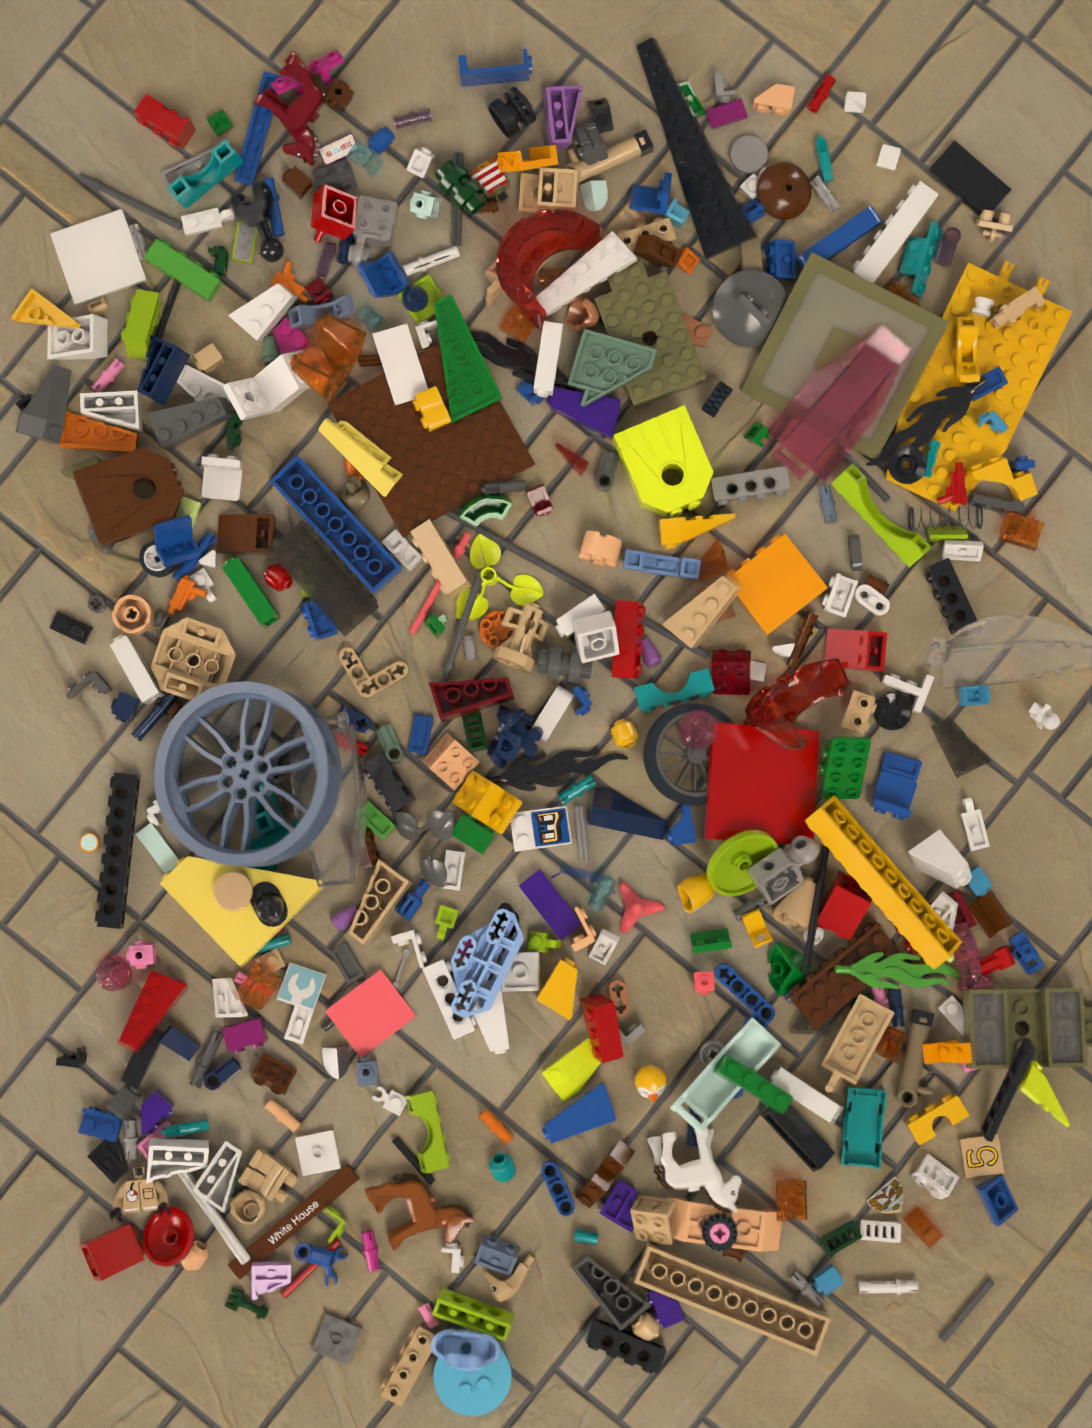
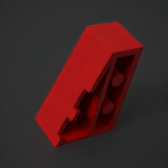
M145 94L133 112L137 118L136 121L143 127L149 126L152 128L151 131L158 137H166L168 139L167 142L175 148L179 146L184 149L196 132L188 117L185 116L183 119L177 115L178 112L176 110L168 109L162 102L148 94Z
M602 994L579 999L592 1044L593 1057L601 1063L624 1058L615 1002Z

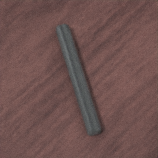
M455 152L453 162L456 165L464 164V154ZM453 204L451 243L452 246H461L463 211L459 212Z

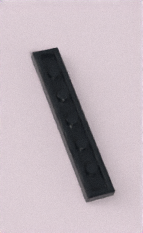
M1024 1037L981 1126L986 1141H993L1036 1052L1030 1038Z

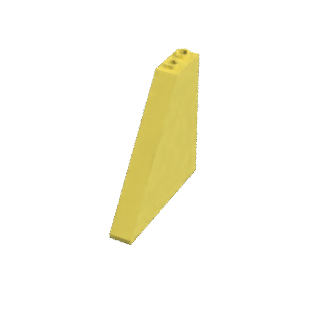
M190 856L182 857L175 864L177 867L172 872L169 870L163 875V881L160 883L240 967H243L326 885L319 880L244 866L225 865ZM227 872L244 874L251 880L253 887L258 883L270 882L278 888L287 905V918L279 926L268 927L258 919L251 906V902L245 908L237 911L226 910L215 901L213 895L215 882L221 875Z

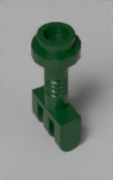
M232 1287L231 1292L236 1294L237 1297L229 1294L228 1299L233 1301L234 1304L226 1301L225 1307L237 1311L239 1306L256 1313V1318L259 1320L266 1318L269 1312V1308H266L267 1305L262 1304L260 1307L243 1299L244 1291Z

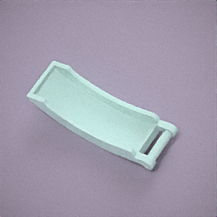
M752 1017L672 1104L670 1109L680 1114L695 1129V1132L700 1135L741 1089L713 1072L721 1057L728 1055L756 1072L773 1055L781 1043ZM685 1102L703 1119V1122L697 1121L681 1104Z

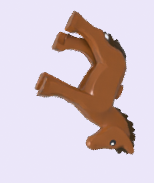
M396 1174L392 1176L394 1182L388 1181L383 1185L372 1186L364 1190L369 1202L373 1203L377 1214L383 1212L385 1205L392 1199L398 1197L406 1198L412 1219L386 1231L393 1251L406 1238L418 1232L438 1229L443 1226L446 1228L445 1241L452 1243L463 1228H469V1224L475 1222L470 1211L464 1208V1206H460V1204H449L436 1208L434 1204L437 1201L433 1193H428L424 1183L415 1174Z

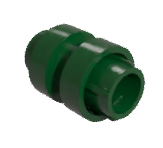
M449 160L435 173L436 178L440 181L437 187L445 196L453 195L451 203L459 212L465 210L472 216L487 202V199L482 194L485 188L477 179L472 181L468 179L471 172L463 163L456 165L455 162Z

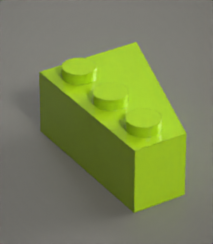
M137 289L135 296L131 297V311L127 312L126 328L122 329L121 339L124 340L127 357L147 361L146 353L149 352V344L152 342L150 341V336L153 334L154 327L158 323L161 299L160 294L157 292Z

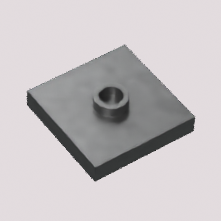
M326 1313L311 1350L347 1365L362 1327Z

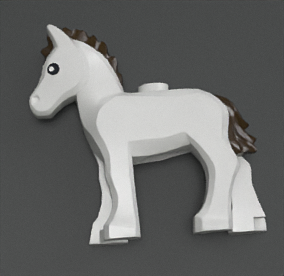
M706 1127L700 1135L696 1133L700 1159L680 1166L672 1156L676 1132L647 1138L654 1154L655 1164L657 1165L653 1167V1172L657 1175L656 1179L663 1187L676 1190L688 1189V1192L699 1191L700 1187H705L709 1202L713 1203L714 1208H717L718 1211L721 1210L723 1213L738 1212L737 1205L740 1202L737 1200L742 1180L737 1175L724 1184L721 1173L713 1161L711 1151L714 1129Z

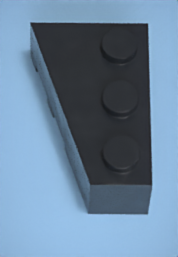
M384 752L379 753L363 764L365 767L363 772L369 780L373 779L376 784L374 788L379 795L383 794L387 800L385 804L390 811H400L416 800L391 762L386 758Z

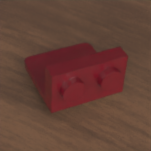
M713 650L711 659L712 683L715 690L712 692L713 694H750L751 650Z

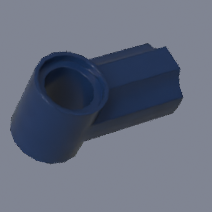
M231 1056L206 1075L204 1079L205 1087L209 1090L218 1089L242 1070L240 1064ZM214 1075L218 1078L219 1083L217 1086H212L209 1083L210 1076Z

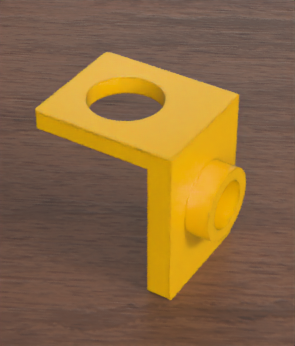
M759 909L741 916L755 948L773 941ZM766 935L765 939L761 941L756 940L757 936Z

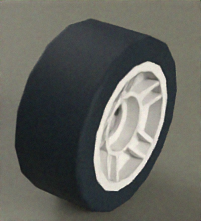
M155 540L145 544L141 549L139 555L140 565L149 575L158 578L165 577L176 568V564L164 567L161 561L156 562L154 557H158L156 553Z

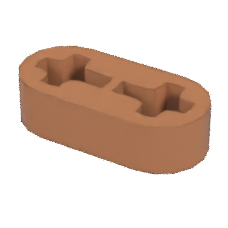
M616 979L609 985L610 1000L614 1001L615 1007H617V999H621L622 1005H626V1008L623 1009L622 1013L616 1010L617 1016H625L629 1011L627 988L622 980ZM615 983L623 986V989L620 990L621 996L617 997L616 991H612Z

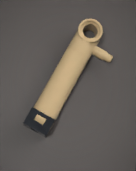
M645 129L634 134L633 138L606 149L608 158L591 165H587L585 159L580 161L574 149L571 148L568 150L572 163L567 164L564 169L578 170L577 185H579L580 182L637 156L643 157L652 153L654 146Z

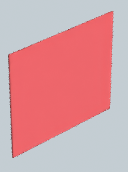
M381 969L325 1010L360 1058L416 1017Z

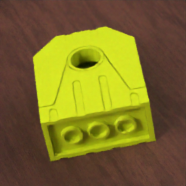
M685 405L613 436V444L641 508L663 517L671 516V518H675L681 515V512L687 508L691 511L699 507L713 475V469ZM666 470H675L680 474L682 482L678 485L670 486L662 480L661 475Z

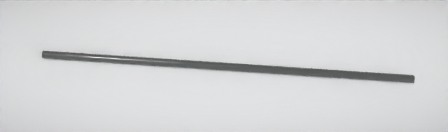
M452 510L445 514L590 596L595 594L599 601L615 609L616 601L484 527L480 525L475 527L461 519L457 512ZM643 617L642 624L698 656L704 659L707 658L709 652L700 647L690 648L671 631Z

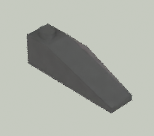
M52 365L42 380L41 386L32 395L27 407L20 413L16 428L17 433L50 444L60 443L65 425L71 370Z

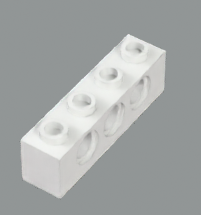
M444 958L424 967L422 970L453 1039L455 1040L475 1031L477 1022L474 1015L466 1017L461 1021L455 1020L451 1007L452 1003H448L445 999L446 994L453 993L456 995L457 993L455 979H453L451 974L453 968L450 961L446 962ZM440 975H445L448 978L447 985L442 986L438 983ZM465 996L460 1003L456 1002L455 1004L458 1007V1011L461 1009L465 1010L466 1008L463 1005L466 999Z

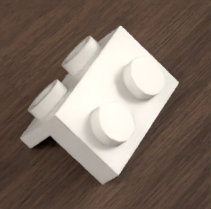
M837 573L835 577L831 576L828 587L831 588L829 595L825 594L822 605H824L823 611L845 618L858 581L841 576L840 573Z

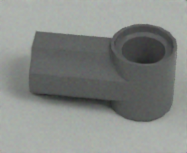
M603 452L596 477V487L599 491L607 492L613 486L619 455L615 453ZM607 478L610 482L608 485H602L599 480Z

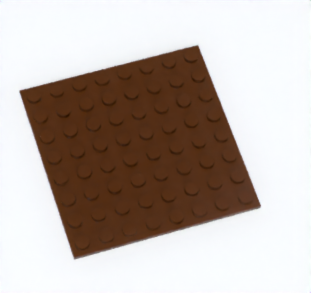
M437 343L417 354L428 389L437 387L450 416L440 343ZM385 372L327 403L337 423L340 420L348 422L388 454L391 459L387 464L403 474L386 497L375 488L402 538L411 534L410 531L430 519L433 522L483 494L481 493V487H484L485 483L505 482L535 465L500 400L452 424H447L431 432L427 428H423L420 421L422 415L420 411L415 410L412 403L413 400L395 405Z

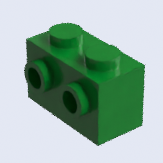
M470 814L466 816L461 815L454 827L452 836L483 855L495 836L492 833L494 829L486 824L480 826L476 823L478 819Z

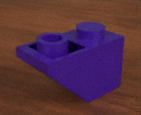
M159 1089L141 1105V1133L143 1135H146L148 1132L152 1134L159 1127L157 1123L162 1118L166 1120L173 1113L171 1108L174 1104Z
M648 1289L647 1300L651 1306L654 1305L656 1313H653L656 1322L662 1324L663 1329L685 1320L678 1300Z

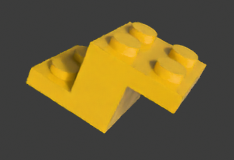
M473 770L467 776L464 784L452 801V803L501 835L523 803Z

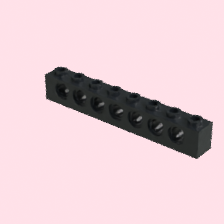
M114 773V776H111L110 779L112 796L109 795L108 798L110 815L106 816L108 832L104 835L103 844L106 845V850L101 858V864H104V868L99 876V883L102 886L101 891L97 895V903H100L99 911L97 910L95 913L97 927L124 928L141 775ZM123 787L128 791V795L125 798H121L119 795V791ZM119 807H124L126 811L122 818L117 814ZM117 826L123 828V834L120 837L115 834ZM115 845L121 847V853L118 856L113 853ZM113 864H116L119 867V872L117 875H114L111 872V866ZM111 883L117 886L115 894L109 892V885ZM108 903L114 904L115 910L113 913L107 911Z

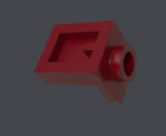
M320 276L304 287L316 305L326 304L332 300L333 294Z

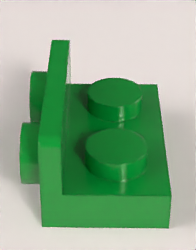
M727 928L690 934L692 952L694 954L732 948V941L729 938Z

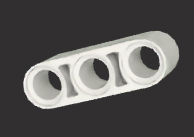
M560 685L553 692L531 730L534 727L542 728L543 736L541 739L546 742L572 701L574 694Z

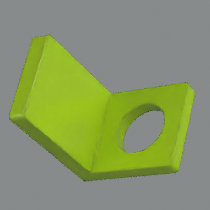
M328 1205L325 1211L340 1221L328 1239V1242L331 1243L335 1236L340 1237L346 1229L343 1225L347 1218Z

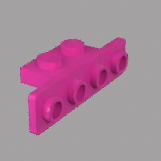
M336 50L327 53L326 56L318 60L311 61L306 66L311 69L312 75L315 72L321 74V79L325 81L327 86L328 83H333L329 69L343 63L344 58ZM290 76L279 77L271 83L277 95L293 87L297 97L303 93L300 82Z

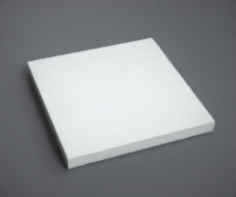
M122 209L50 233L76 306L147 281Z

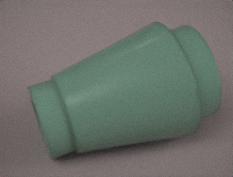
M273 336L265 337L263 342L262 361H264V365L268 366L280 356L275 337Z

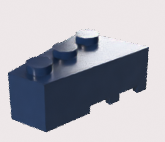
M151 335L150 351L146 353L148 360L146 368L142 370L137 392L164 406L190 354L171 343Z

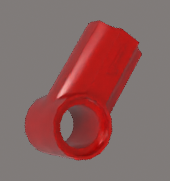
M1007 945L997 948L991 952L992 954L973 962L981 978L1015 964Z

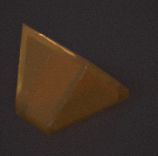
M717 538L700 558L699 582L723 576L730 572L725 552Z

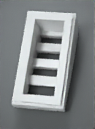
M860 1219V1233L862 1235L860 1240L900 1243L901 1223L899 1221ZM867 1225H870V1235H866ZM875 1225L878 1226V1236L874 1235ZM883 1226H886V1236H883ZM891 1227H894V1236H891Z

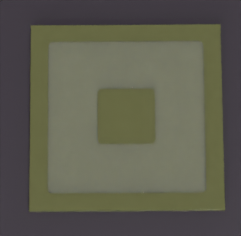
M811 252L741 392L875 460L881 453L949 321Z

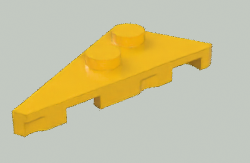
M32 288L11 317L12 320L22 323L75 329L80 327L78 322Z

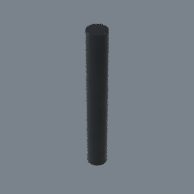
M398 1136L395 1137L392 1143L426 1182L431 1185L435 1181L430 1173L421 1172L419 1160Z

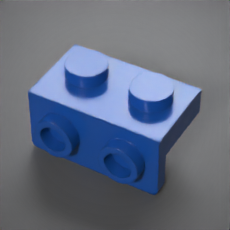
M326 597L309 603H303L304 608L301 611L304 619L309 621L310 626L307 629L311 638L314 637L316 641L338 634Z

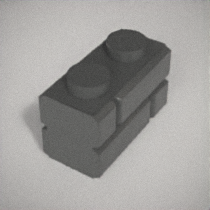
M595 122L588 123L585 127L575 128L576 137H573V141L581 160L585 159L586 164L591 165L608 158L606 146Z

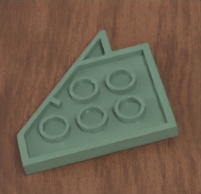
M584 329L568 385L585 390L581 406L586 407L652 370L658 350Z

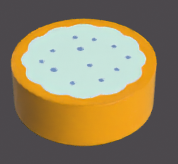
M86 833L80 838L79 844L83 851L94 852L99 848L100 839L94 833Z

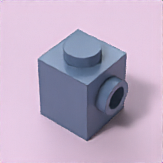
M372 1057L360 1058L361 1061L356 1063L358 1087L378 1085L377 1059L372 1060Z

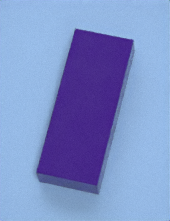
M540 869L518 885L560 940H563L582 925L581 921Z

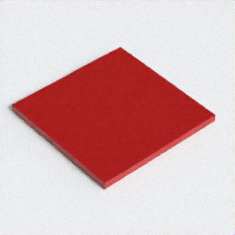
M712 722L705 839L728 840L741 832L749 830L764 831L777 844H792L793 840L798 836L814 839V832L809 829L805 820L815 812L820 731Z

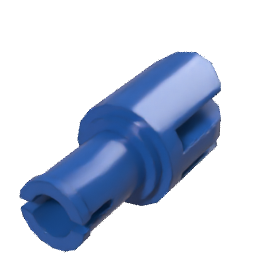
M421 878L414 890L405 894L395 911L400 913L402 917H405L406 920L411 921L423 904L421 898L431 884Z

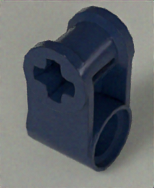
M341 705L334 721L336 724L362 733L369 732L373 727L371 718L344 705ZM365 719L367 727H362L361 729L359 722Z

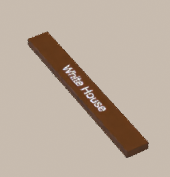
M346 1164L245 1250L251 1258L248 1262L242 1265L235 1258L228 1264L229 1268L239 1280L252 1270V1262H262L360 1178Z

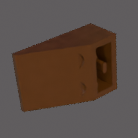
M271 514L219 515L217 553L274 556L276 517Z

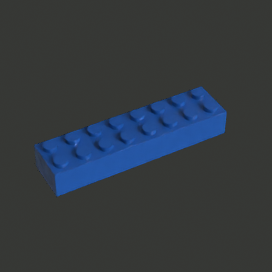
M298 455L270 480L272 485L375 596L403 571L394 558Z

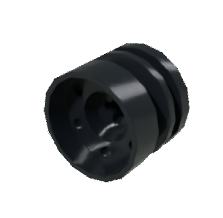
M516 87L509 89L510 94L508 92L503 94L506 103L497 98L487 105L492 119L508 139L520 133L518 122L522 126L528 127V121L530 123L536 121V116L530 102Z

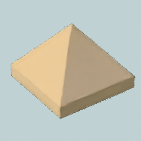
M104 297L87 304L90 315H104L107 308Z

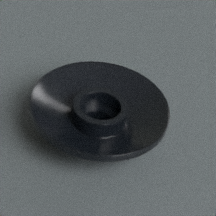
M907 445L897 448L888 460L890 475L894 480L902 484H912L920 480L927 467L924 454L914 446ZM904 462H908L910 464V467L908 469H905L903 467Z

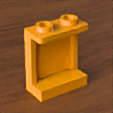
M556 145L529 147L530 159L522 160L521 151L497 153L500 172H514L557 165Z

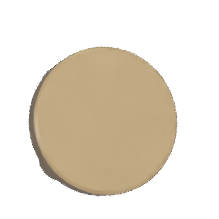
M227 872L221 875L215 882L213 895L220 907L229 911H237L245 908L251 901L253 886L251 880L244 874Z

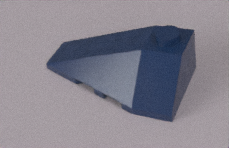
M596 787L588 824L663 840L667 821L614 790Z

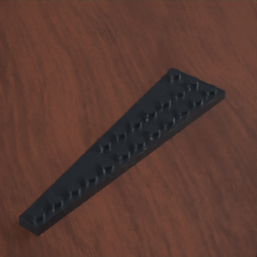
M651 37L636 45L705 259L715 257L756 238L757 235L749 219L744 215L741 204L736 199L732 186L727 182L724 171L718 163V159L698 120L693 116L689 108L690 105L685 100L681 87L676 83L670 66H668L667 60L656 39Z

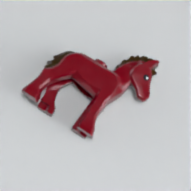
M292 51L285 60L287 64L279 73L282 76H290L298 80L302 86L303 93L288 106L268 87L264 93L261 92L253 103L268 108L280 119L290 135L296 140L293 143L285 144L283 152L287 155L301 158L304 163L308 162L310 166H314L317 158L320 156V143L317 141L318 137L309 128V123L313 124L319 118L320 114L318 112L325 104L328 89L325 81L321 79V74L315 72L312 75L311 69L304 64L299 54Z

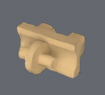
M983 209L980 218L976 219L975 225L990 228V230L983 229L982 235L988 236V242H993L995 237H1002V232H996V229L1012 232L1013 226L1010 225L1011 214L1000 212L998 222H992L994 211Z

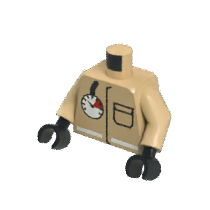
M145 1166L134 1167V1178L126 1180L121 1185L115 1197L113 1210L109 1214L111 1221H113L115 1215H119V1222L123 1219L122 1210L123 1214L157 1210L161 1217L162 1212L166 1210L167 1214L170 1215L168 1191L159 1180L155 1179L152 1182L146 1183Z

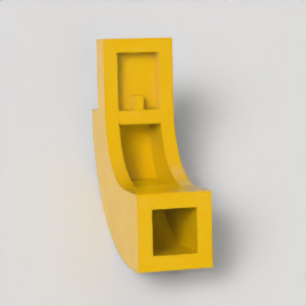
M957 317L955 363L956 374L960 382H980L977 360L979 332L977 317Z

